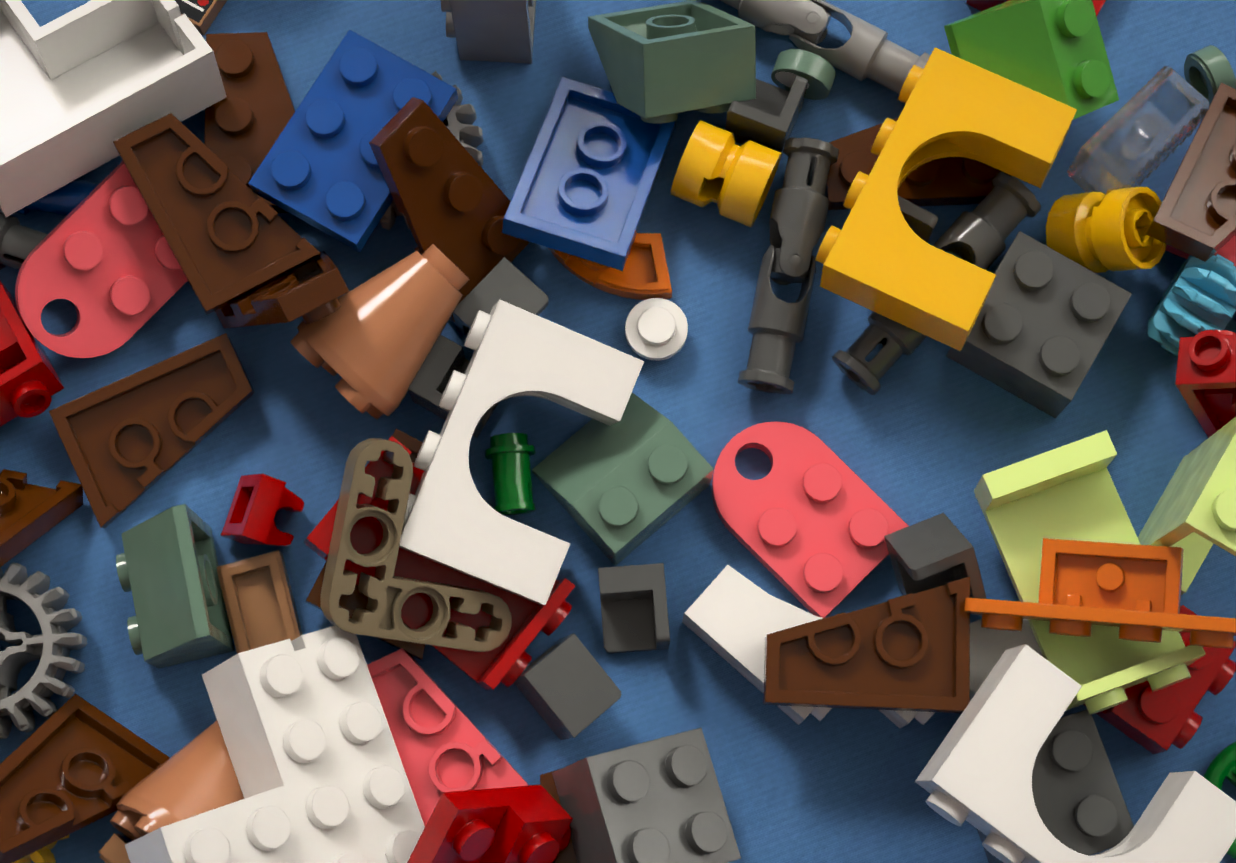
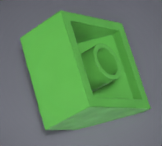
M1009 0L944 26L952 55L1077 109L1074 119L1119 100L1092 0Z

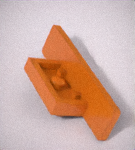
M1043 538L1038 603L965 598L964 611L982 616L981 628L1022 631L1023 619L1050 621L1049 633L1091 637L1092 625L1119 627V639L1161 643L1162 630L1190 632V645L1214 648H1233L1234 636H1236V618L1180 614L1184 553L1181 547Z

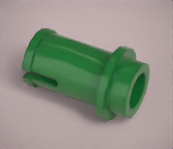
M505 433L491 436L490 448L486 449L484 453L485 458L492 460L494 510L502 515L534 512L536 508L535 503H533L530 456L536 453L535 446L528 444V435L525 433Z

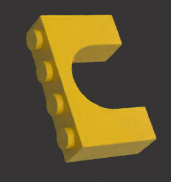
M935 47L924 68L913 65L908 73L898 100L906 104L897 121L887 117L883 122L871 149V153L879 157L869 175L861 171L857 173L843 204L844 207L851 211L842 229L833 225L830 226L819 247L815 261L823 264L820 287L961 352L989 295L996 274L938 249L921 239L904 219L898 202L897 190L905 178L919 166L945 157L974 159L1041 189L1068 134L1077 109Z

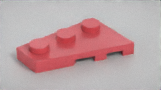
M403 648L367 664L424 826H426L443 792L529 786L522 776Z

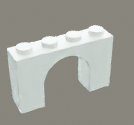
M499 299L492 307L490 314L481 310L478 311L464 344L465 347L475 350L465 374L456 370L453 371L439 404L440 407L450 410L440 434L429 430L420 448L414 467L423 470L424 473L415 495L409 493L399 547L534 603L546 605L570 543L500 514L482 498L473 482L469 468V446L473 431L481 417L494 404L517 396L544 398L609 426L618 423L622 418L644 361Z
M1026 644L1005 650L915 780L918 785L930 793L926 800L930 808L957 826H961L966 820L985 834L987 837L982 843L983 847L1003 863H1220L1236 839V801L1196 771L1170 772L1130 833L1120 843L1105 852L1091 856L1084 855L1068 848L1056 839L1043 823L1035 806L1032 792L1033 767L1043 743L1082 686Z

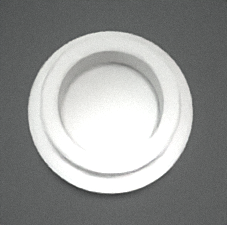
M649 298L643 300L632 308L626 319L625 335L629 346L636 354L648 360L660 361L674 356L681 350L687 339L688 323L685 314L680 307L667 299Z

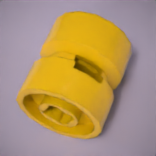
M700 120L684 150L672 183L670 195L699 207H705L710 202L717 203L719 215L752 227L768 195L782 153L751 140L741 146L736 145L732 132Z
M1148 187L1107 190L1106 195L1102 192L1063 195L1054 202L1048 213L1045 227L1046 244L1049 248L1094 273H1102L1108 270L1151 269L1160 262L1167 245L1146 235L1161 205V200Z

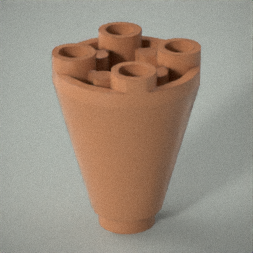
M432 244L423 254L415 251L338 298L341 307L332 314L310 324H305L303 320L296 327L299 332L290 342L316 368L322 366L332 376L338 373L342 379L335 385V388L361 413L367 411L376 420L383 414L390 416L401 404L410 384L463 295L459 290L470 279Z
M216 720L124 794L116 805L118 811L110 820L114 828L134 841L163 826L244 799L218 721Z

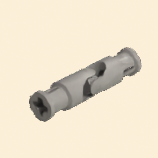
M720 0L737 9L739 18L766 32L789 35V39L799 49L821 56L833 67L860 81L869 78L900 94L905 79L913 65L924 68L930 57V54L926 52L918 56L887 40L888 33L825 0ZM831 17L843 23L851 35V38L843 46L836 49L817 46L826 38L827 26Z

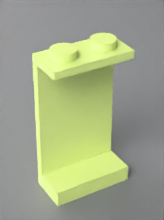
M1236 417L1183 457L1138 536L1141 545L1183 548L1181 595L1187 592L1213 544L1236 556Z
M1107 430L982 475L974 489L975 496L1020 602H1039L1043 538L1141 545L1107 469L1108 465L1117 456ZM1028 619L1043 657L1082 686L1066 710L1085 704L1090 715L1126 702L1128 698L1124 689L1148 681L1153 692L1190 678L1191 675L1187 666L1206 655L1202 646L1189 645L1185 647L1179 631L1162 630L1161 643L1119 639V627L1092 625L1091 637L1068 636L1049 633L1050 621Z

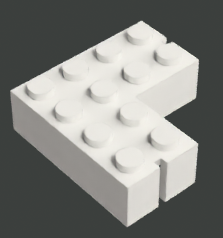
M0 0V209L5 217L120 156L113 141L170 113L182 122L227 97L214 51L186 14L181 15L179 5L175 0H91L41 27L21 0Z
M336 626L301 635L292 641L286 639L238 653L202 674L244 799L163 826L125 844L130 863H407L425 826L356 634L341 630Z

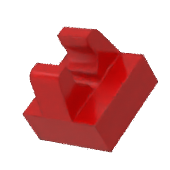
M266 474L242 475L221 536L242 544L288 546L292 543L294 536L287 532H282L276 527L274 522L276 512L281 508L290 512H302L304 501L285 487L286 482Z

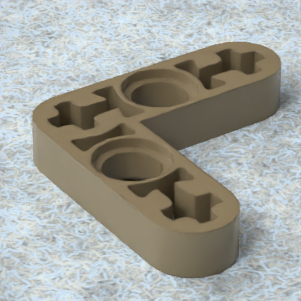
M369 438L358 443L350 451L345 464L320 594V607L325 618L334 626L352 634L476 652L491 651L499 647L507 639L512 627V615L508 605L500 597L476 588L394 576L413 477V463L409 453L400 444L382 438ZM381 451H384V461L393 465L392 476L381 477L376 491L377 498L389 500L387 511L370 504H357L358 494L371 498L373 496L375 477L365 473V465L367 461H378ZM373 516L382 526L383 538L380 545L374 551L367 554H359L352 547L350 532L353 525L359 519ZM346 560L364 567H376L373 577L363 572L360 574L358 590L363 595L368 596V604L366 608H356L352 618H349L348 610L339 606L341 595L352 594L357 580L356 573L344 570ZM415 593H426L433 604V613L430 620L418 629L407 628L401 618V609L404 602ZM482 604V611L491 615L489 627H479L476 637L475 629L460 622L449 621L450 608L461 613L477 614Z

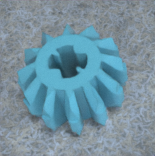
M1219 254L1213 255L1206 262L1189 255L1154 308V312L1148 320V336L1160 343L1161 348L1178 356L1180 337H1194L1205 330H1224L1236 311V267L1234 263Z

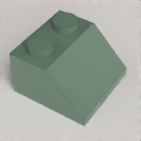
M688 0L588 16V29L617 103L641 116V120L653 124L669 123L678 119V113L692 110L703 113H723L729 110L732 101L741 102L756 99L755 25L699 0Z
M631 393L620 422L609 426L591 419L532 469L534 475L614 566L620 563L711 484L714 471L713 467L668 418L634 393Z
M186 504L173 506L121 533L125 553L116 555V567L124 592L132 591L136 616L128 617L127 626L134 653L136 655L143 654L145 662L157 668H164L235 651L229 618L216 568L219 566L211 527Z

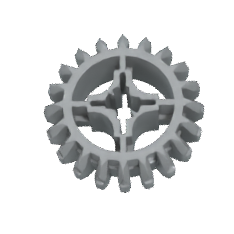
M15 562L8 566L4 574L0 567V640L17 645L6 647L5 651H0V739L9 737L12 721L22 732L28 733L35 729L34 709L42 716L50 718L57 711L56 705L50 699L53 693L67 698H71L74 695L75 689L70 684L62 682L66 671L78 674L85 670L83 662L69 656L71 650L81 649L88 644L87 638L84 635L72 632L67 633L68 630L82 620L81 613L74 608L61 610L69 598L68 592L61 587L48 590L50 585L49 576L36 571L28 577L26 567ZM6 600L24 601L36 615L42 634L31 635L26 632H17L14 625V616L7 613ZM40 660L30 680L20 690L11 695L12 691L17 690L18 674L22 667L31 661Z

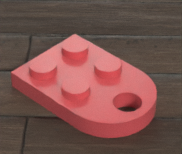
M123 161L29 253L17 276L15 287L16 305L26 328L45 347L67 357L94 358L118 349L188 281ZM55 299H66L72 302L77 311V321L74 327L67 333L59 335L47 332L41 322L43 308Z
M764 422L744 429L726 444L714 468L711 487L715 510L724 526L811 614L818 617L826 618L889 555L884 536L908 527L821 439L809 430L792 423ZM748 448H756L763 451L771 462L769 474L758 480H750L743 477L735 466V458L741 451Z

